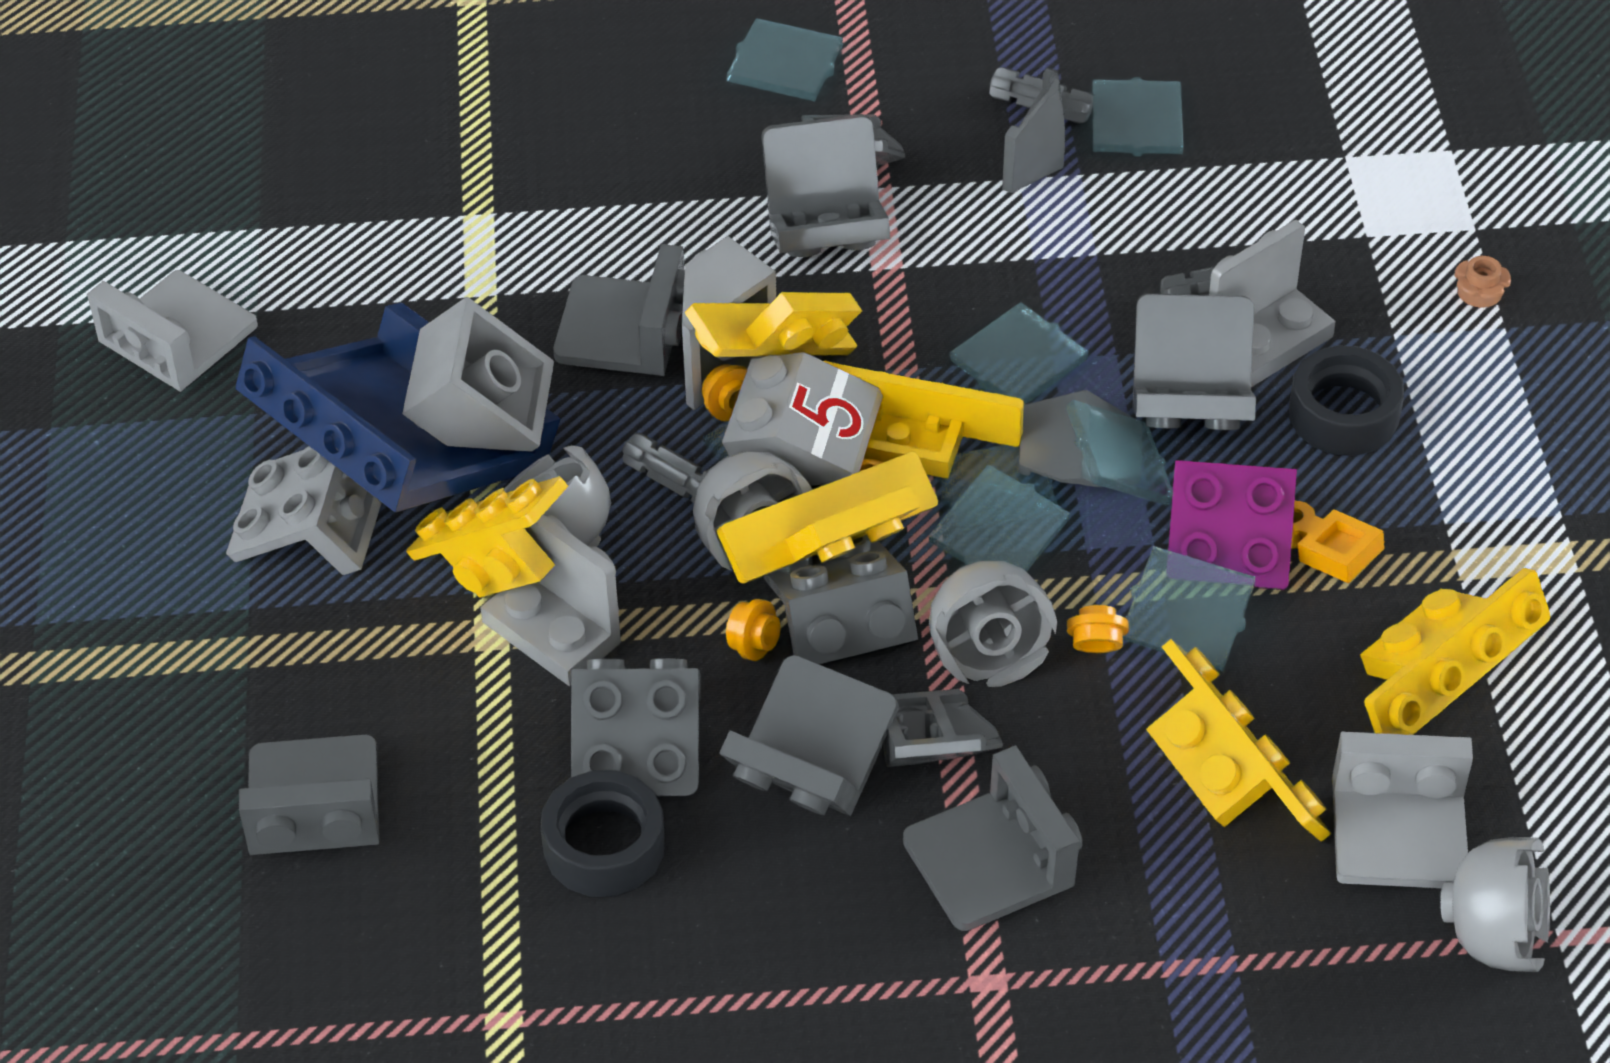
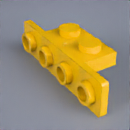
M781 292L772 303H693L685 311V314L695 328V336L698 342L715 357L768 356L802 352L809 355H849L857 347V344L849 334L847 326L862 310L851 293Z
M824 361L878 387L883 395L864 459H876L886 462L909 452H915L919 456L927 475L948 479L963 437L1013 447L1020 445L1023 433L1024 402L1020 398Z
M909 452L725 523L717 529V534L740 583H747L817 554L821 563L830 561L855 549L852 540L865 535L868 536L870 543L887 538L904 529L901 521L934 508L938 505V499L919 456L915 452Z
M561 476L539 483L535 479H530L515 490L507 493L503 489H498L482 501L475 502L472 498H469L453 510L447 512L442 507L438 508L418 524L415 532L419 537L406 552L413 561L441 553L453 567V574L457 581L467 590L476 593L479 598L540 582L555 564L524 528L535 524L567 489L568 485Z
M1521 569L1487 598L1441 588L1426 596L1418 608L1398 624L1387 628L1382 633L1381 638L1360 654L1367 675L1387 680L1365 699V707L1375 733L1414 735L1550 620V612L1536 570Z
M1172 639L1167 641L1161 647L1194 689L1146 730L1214 819L1222 826H1227L1268 790L1273 788L1305 829L1321 842L1326 839L1331 832L1318 817L1326 810V807L1304 781L1300 780L1293 786L1282 772L1290 764L1285 755L1266 734L1257 740L1247 727L1255 719L1250 711L1231 690L1222 696L1212 683L1220 675L1216 668L1196 646L1187 653Z

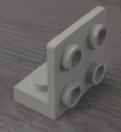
M1298 220L1288 223L1277 231L1267 232L1255 244L1235 256L1231 255L1222 259L1212 270L1209 295L1245 296L1254 304L1251 387L1331 339L1334 335L1336 321L1297 290L1305 226Z
M175 270L140 299L133 293H123L104 280L87 293L98 341L180 392L258 327L256 315L181 270Z
M310 446L276 460H267L254 469L249 477V486L240 513L234 522V531L226 554L234 562L306 540L342 575L362 569L382 503L380 500Z
M543 514L535 524L524 529L553 561L555 566L540 582L502 591L493 596L480 607L482 622L562 682L571 686V669H587L588 660L604 658L621 643L615 577L616 569L612 560L604 551L595 546H587L570 534L559 519L552 515L545 516Z
M1360 732L1340 733L1332 775L1336 878L1338 882L1343 884L1442 888L1445 882L1454 883L1458 865L1468 854L1464 794L1473 761L1471 738Z

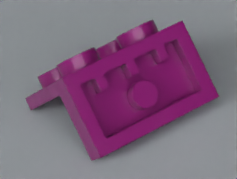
M1175 460L1167 579L1171 582L1285 590L1289 584L1297 469Z

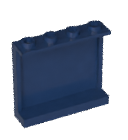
M402 302L385 306L377 337L287 359L281 357L255 336L249 337L235 387L241 394L394 512L516 477L538 459L548 454L550 455L561 418L546 408L540 446L533 451L447 446L417 426L402 413L419 332L429 322Z

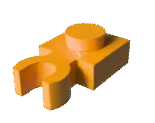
M1296 500L1294 502L1291 549L1298 548L1300 562L1349 584L1385 549L1383 530L1335 509L1322 519L1315 516V511L1309 504Z

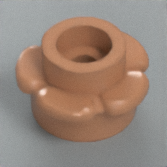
M1476 256L1470 261H1463L1456 267L1454 273L1455 278L1458 279L1457 293L1461 300L1479 308L1497 304L1504 294V288L1509 287L1511 283L1509 271L1501 267L1496 259L1489 256Z

